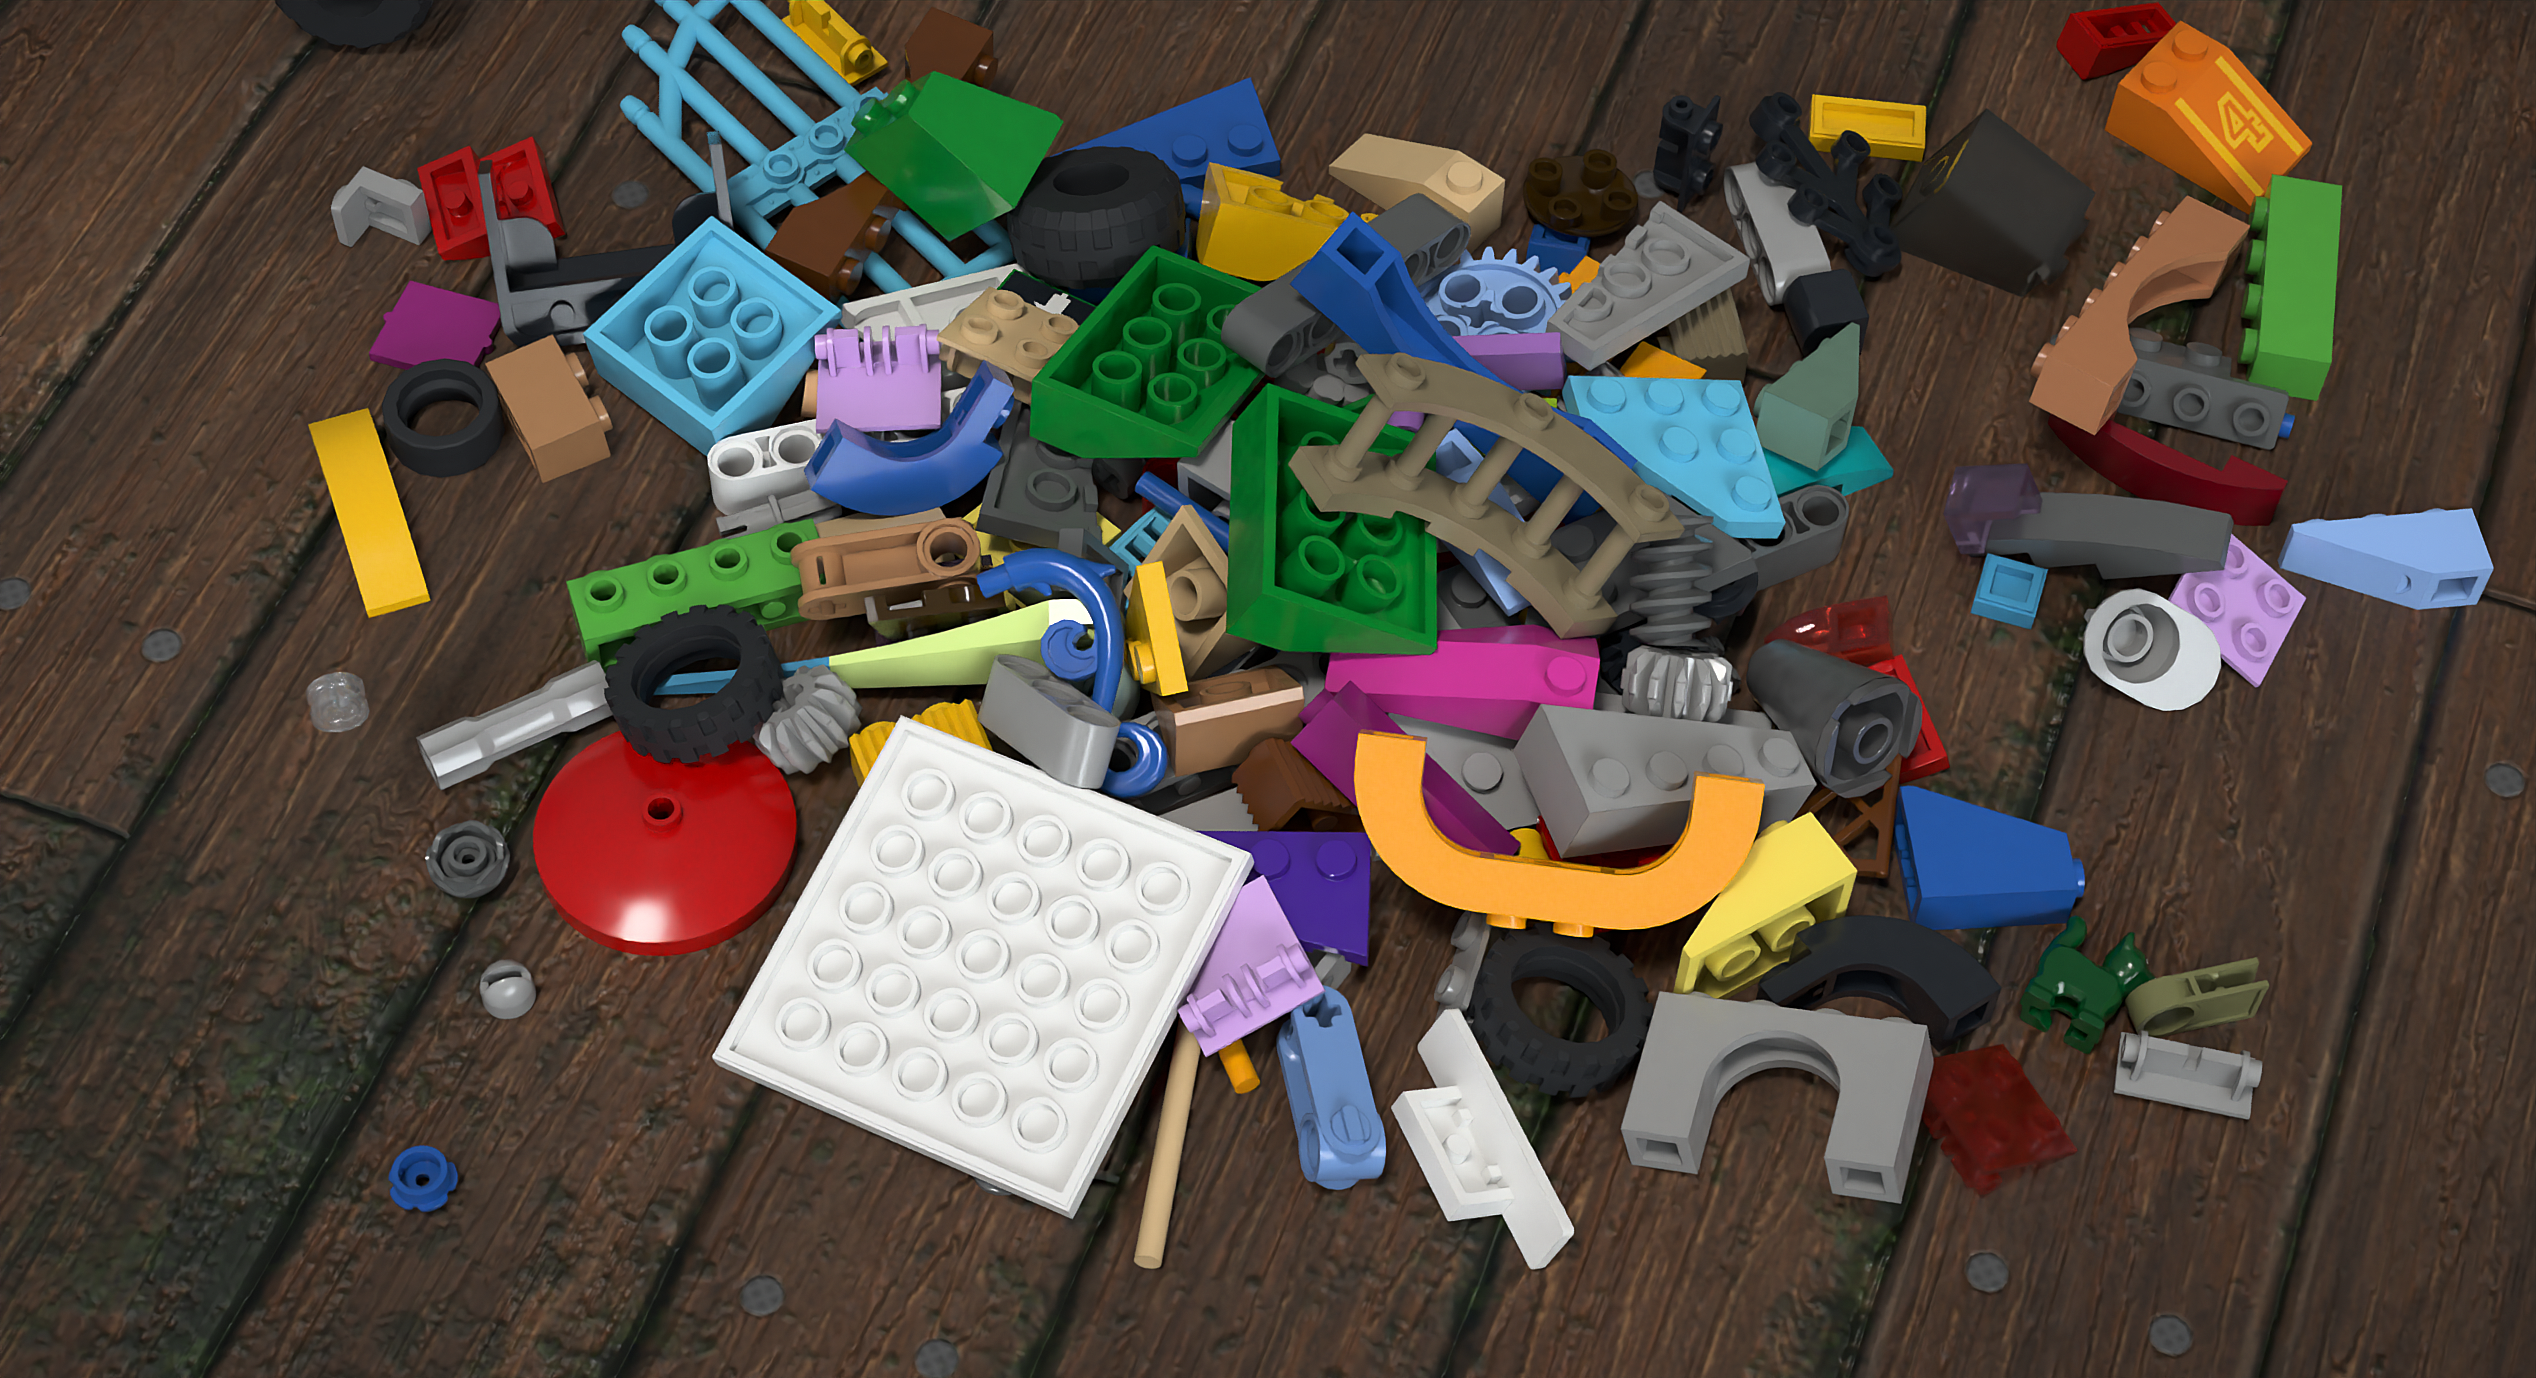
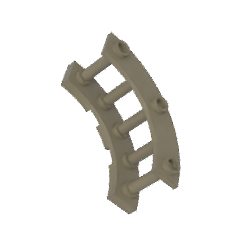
M1401 352L1395 354H1361L1355 364L1374 389L1375 394L1340 445L1299 446L1288 463L1320 512H1356L1391 519L1397 510L1425 520V532L1454 545L1472 557L1480 548L1511 571L1505 581L1531 603L1561 640L1606 633L1618 618V615L1602 596L1601 587L1635 543L1679 538L1685 530L1684 526L1669 509V502L1661 491L1651 485H1647L1623 461L1596 439L1563 416L1554 412L1543 398L1532 393L1522 394L1504 384L1468 370L1441 362L1412 357ZM1394 411L1430 413L1402 454H1395L1391 457L1368 451ZM1457 420L1479 426L1500 435L1467 483H1458L1424 468ZM1523 448L1541 457L1564 473L1529 522H1522L1488 499ZM1585 490L1617 521V524L1580 572L1576 566L1551 544L1550 536Z

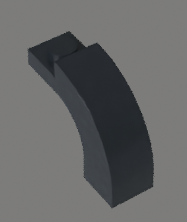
M1857 915L1826 920L1796 933L1789 962L1776 965L1760 979L1757 985L1756 1000L1770 1001L1780 1007L1812 1011L1826 1002L1844 997L1875 999L1896 1008L1914 1024L1927 1025L1930 1043L1939 1053L1991 1020L2002 987L1969 952L1946 936L1930 928L1893 917Z

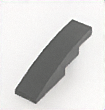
M2054 492L1979 494L1973 497L1962 543L1970 557L1987 556V553L1993 555L2029 553L2035 566L2040 568L2096 564L2103 579L2221 571L2225 567L2234 521L2231 515L2227 513L2165 501L2103 494Z

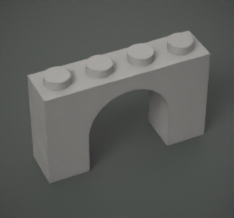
M1660 991L1621 1126L1631 1165L1698 1174L1712 1118L1724 1094L1738 1081L1755 1072L1777 1067L1797 1068L1822 1077L1839 1093L1824 1156L1832 1194L1901 1204L1934 1064L1927 1025L1914 1024L1909 1020L1899 1017H1887L1880 1020L1849 1016L1829 1008L1810 1011L1780 1007L1766 1000H1753L1747 1003L1716 999L1708 994L1695 991L1689 995Z

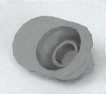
M2140 588L2121 590L2103 600L2096 609H2087L2084 614L2087 626L2083 634V653L2090 670L2102 681L2144 705L2162 711L2183 710L2201 701L2214 687L2221 669V652L2213 631L2199 618L2156 593Z

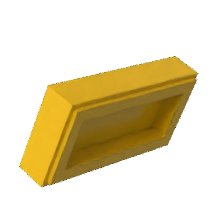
M1812 94L1809 109L1808 139L1817 151L1831 152L1830 148L1844 131L1850 130L1858 133L1868 142L1871 149L1868 156L1922 162L1925 149L1926 106Z

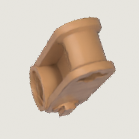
M961 517L942 518L930 522L812 539L796 545L790 553L792 565L799 569L803 595L798 599V613L802 617L812 620H826L867 614L864 602L866 597L885 595L887 605L894 606L921 600L920 593L923 590L977 585L976 575L982 573L983 569L981 547L973 525L966 520H962ZM946 553H957L965 558L959 565L953 567H943L935 563L938 557ZM822 573L826 577V584L821 585L820 574Z

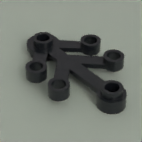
M1776 92L1773 96L1764 97L1749 116V123L1753 131L1767 142L1756 156L1755 161L1757 167L1767 177L1781 180L1797 189L1787 203L1792 215L1799 221L1813 224L1846 242L1844 247L1845 255L1848 261L1861 273L1871 277H1878L1883 272L1892 271L1902 258L1898 239L1894 232L1889 229L1890 210L1903 195L1900 185L1886 174H1876L1862 190L1863 198L1868 203L1865 217L1855 203L1858 167L1871 152L1868 142L1854 131H1844L1830 148L1834 158L1832 172L1799 127L1802 109L1798 102L1783 92ZM1796 157L1805 170L1795 165ZM1828 206L1834 209L1838 215L1827 210Z

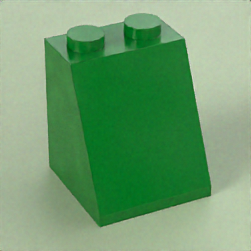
M933 70L912 83L907 79L901 81L881 101H878L876 98L867 101L859 109L851 122V125L856 130L844 151L943 237L951 241L1015 208L1064 121L1054 113Z

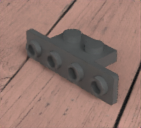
M2129 328L2130 341L2138 361L2120 405L2117 408V412L2264 449L2274 448L2289 401V394L2286 390L2230 377L2232 358L2222 356V351L2214 346L2190 342L2184 347L2164 342L2161 335L2151 330ZM2058 334L2053 335L2049 343L2055 345Z

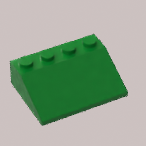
M1152 245L1032 379L1030 436L1081 458L1198 457L1265 376V373L1221 342L1222 326L1229 313L1241 301L1262 288Z
M1267 383L1232 424L1226 633L1282 651L1431 655L1437 649L1436 536L1425 532V520L1397 510L1391 519L1356 512H1320L1288 465L1299 446L1340 445L1360 414ZM1385 424L1368 451L1391 457L1395 454H1402L1416 433ZM1436 451L1424 467L1436 472Z

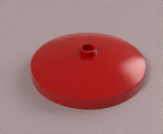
M621 730L594 742L575 755L554 777L544 793L535 817L533 829L535 862L541 884L550 903L571 927L585 937L608 948L629 954L644 956L681 955L700 951L731 939L754 924L772 907L787 885L794 869L799 840L797 816L792 794L780 770L759 748L747 740L743 743L736 740L727 745L729 751L712 757L711 753L699 755V761L682 763L680 758H672L670 763L658 762L654 760L651 753L642 756L633 749L630 741H626Z

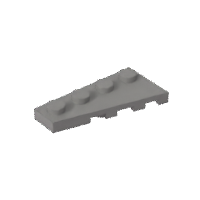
M1659 201L1651 210L1649 220L1643 227L1637 225L1626 236L1625 245L1617 255L1610 254L1599 265L1597 276L1590 283L1583 282L1547 321L1545 333L1560 332L1563 353L1590 371L1745 279L1751 258L1662 201Z

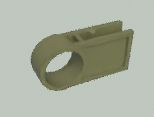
M2255 957L2152 979L2138 986L2125 999V1007L2137 1034L2140 1030L2148 1031V1036L2162 1038L2173 1034L2252 1018L2255 1016L2270 985L2267 980L2253 983L2259 961Z

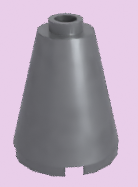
M1777 639L1760 647L1749 661L1746 676L1749 691L1780 730L1791 732L1807 766L1823 786L1834 791L1836 794L1844 798L1864 796L1877 789L1893 776L1885 768L1893 761L1896 755L1899 753L1907 759L1914 748L1922 726V703L1919 697L1911 692L1908 685L1902 680L1786 639Z

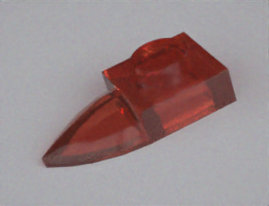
M1887 595L1833 604L1806 611L1787 620L1764 638L1765 645L1777 639H1786L1858 665L1894 659L1892 610Z

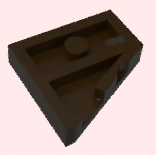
M978 584L960 588L923 590L920 593L921 600L894 606L887 605L885 595L864 598L868 623L893 644L944 632L1016 611L1014 596L1008 593V590L986 599Z

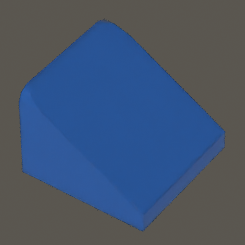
M1537 223V225H1534L1529 240L1526 261L1535 255L1539 257L1541 272L1555 267L1558 270V276L1563 272L1570 274L1585 255L1588 256L1591 237L1563 234Z

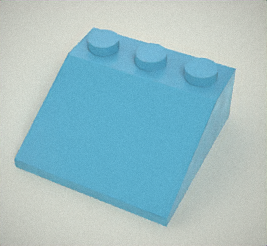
M710 216L583 333L597 373L708 457L711 448L720 440L771 427L816 358L815 335L827 334V328L835 329L843 316L841 309L716 218Z

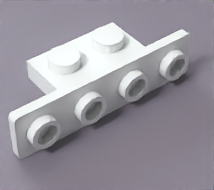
M1458 1008L1446 1009L1418 1044V1052L1437 1088L1403 1091L1391 1106V1109L1447 1220L1455 1221L1502 1214L1529 1268H1544L1573 1236L1574 1227L1461 1011Z

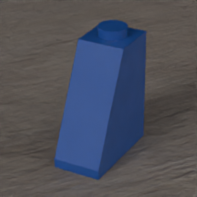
M1900 786L1897 795L1893 839L1910 922L1925 926L1934 931L2067 923L2076 897H2082L2085 889L2083 864L2080 858H2072L2067 833L1916 786Z

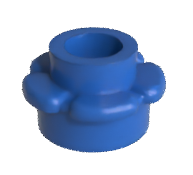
M420 1145L408 1148L395 1159L389 1173V1181L393 1184V1187L390 1189L391 1198L399 1207L405 1210H411L414 1207H417L422 1212L436 1210L447 1202L448 1192L453 1191L457 1186L458 1173L456 1167L452 1162H447L444 1155L433 1147ZM427 1177L430 1179L425 1186L417 1185V1181L420 1178Z

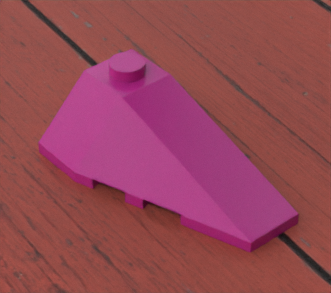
M1534 624L1437 630V649L1431 655L1331 652L1324 688L1335 696L1351 680L1384 712L1519 741L1540 704L1593 710L1600 655L1597 641L1594 637L1583 636L1561 640L1552 628Z

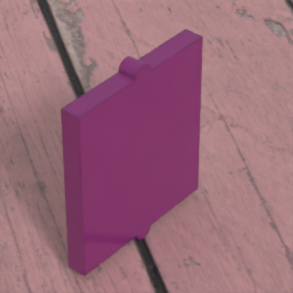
M409 281L393 311L386 312L383 315L385 325L370 349L369 356L371 361L405 370L421 362L444 358L466 361L479 367L485 354H491L494 351L492 341L502 325L499 304Z

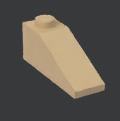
M1365 133L1329 165L1328 174L1385 210L1392 208L1413 194L1421 193L1468 223L1471 235L1466 249L1470 254L1500 227L1505 179L1458 150Z

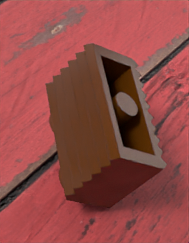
M1271 737L1258 743L1251 749L1248 758L1232 775L1231 783L1238 784L1237 793L1243 794L1242 803L1248 804V814H1254L1252 824L1259 825L1258 831L1366 832L1358 807L1290 743L1292 740L1284 742L1282 738Z

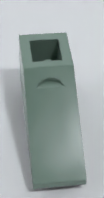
M1851 322L1831 339H1824L1818 349L1803 361H1796L1780 379L1773 384L1768 383L1762 388L1753 409L1754 416L1758 418L1756 431L1762 447L1815 471H1818L1846 448L1858 399L1860 325Z

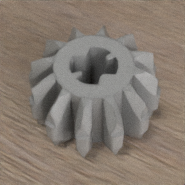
M1642 645L1628 653L1626 668L1622 669L1620 688L1623 689L1621 704L1637 715L1714 723L1725 717L1727 702L1731 701L1733 681H1731L1732 665L1717 654L1705 653L1700 650L1660 645L1655 647Z
M824 664L815 666L812 669L804 665L799 667L793 676L781 678L780 681L784 687L780 701H773L774 712L766 723L759 722L754 727L755 734L752 736L755 739L756 746L775 766L782 768L787 774L798 772L799 770L808 774L815 769L819 762L826 761L831 763L833 754L839 749L847 748L849 746L848 736L858 731L861 726L858 716L862 706L857 701L855 692L837 673L831 672Z

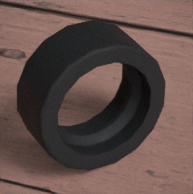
M444 358L421 362L403 371L388 386L382 402L383 420L392 452L402 465L421 475L441 478L461 475L485 464L499 449L505 432L496 385L485 371L466 361ZM458 400L468 402L479 408V415L471 424L454 434L429 436L419 434L408 428L409 420L418 410L433 402Z

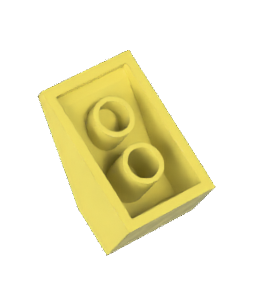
M1811 812L1789 823L1786 820L1777 821L1759 834L1739 871L1720 892L1683 947L1673 993L1689 995L1695 991L1708 994L1716 999L1726 1000L1758 983L1776 965L1789 962L1796 933L1826 920L1845 917L1857 869Z

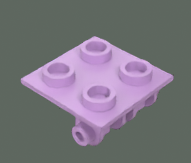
M926 324L895 327V341H891L890 326L885 325L882 327V341L873 342L871 326H864V342H859L858 329L827 328V334L815 335L816 359H819L816 434L826 433L835 418L860 432L941 428L942 360L939 359L942 343L936 340L939 329L927 330Z
M2231 534L2224 570L2183 573L2168 599L2171 603L2199 618L2213 631L2220 646L2221 658L2254 687L2260 686L2306 600L2299 591L2233 534Z
M1264 875L1242 886L1181 1008L1178 1009L1186 1028L1190 1033H1194L1206 1057L1326 992Z

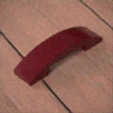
M2117 409L2096 435L2050 413L2048 425L2078 458L2104 478L2142 499L2165 501L2227 513L2231 515L2234 521L2233 525L2269 526L2276 514L2288 480L2233 455L2230 456L2223 470L2220 471L2114 422Z

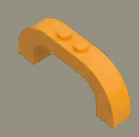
M1361 729L1358 733L1354 771L1355 796L1365 831L1380 857L1398 877L1421 894L1454 908L1487 913L1486 924L1493 926L1524 929L1526 928L1527 918L1554 922V933L1575 937H1593L1594 927L1621 930L1645 929L1678 920L1711 901L1734 878L1745 862L1759 826L1765 788L1762 779L1694 771L1690 808L1685 828L1672 848L1649 864L1635 868L1618 869L1472 850L1455 843L1443 834L1427 811L1422 784L1428 737Z

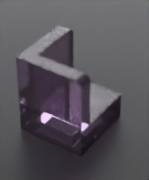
M2028 463L1961 466L1955 468L1943 515L1961 554L1985 553L1993 520H2012L2018 518L2020 514H2037L2041 510L2043 500Z

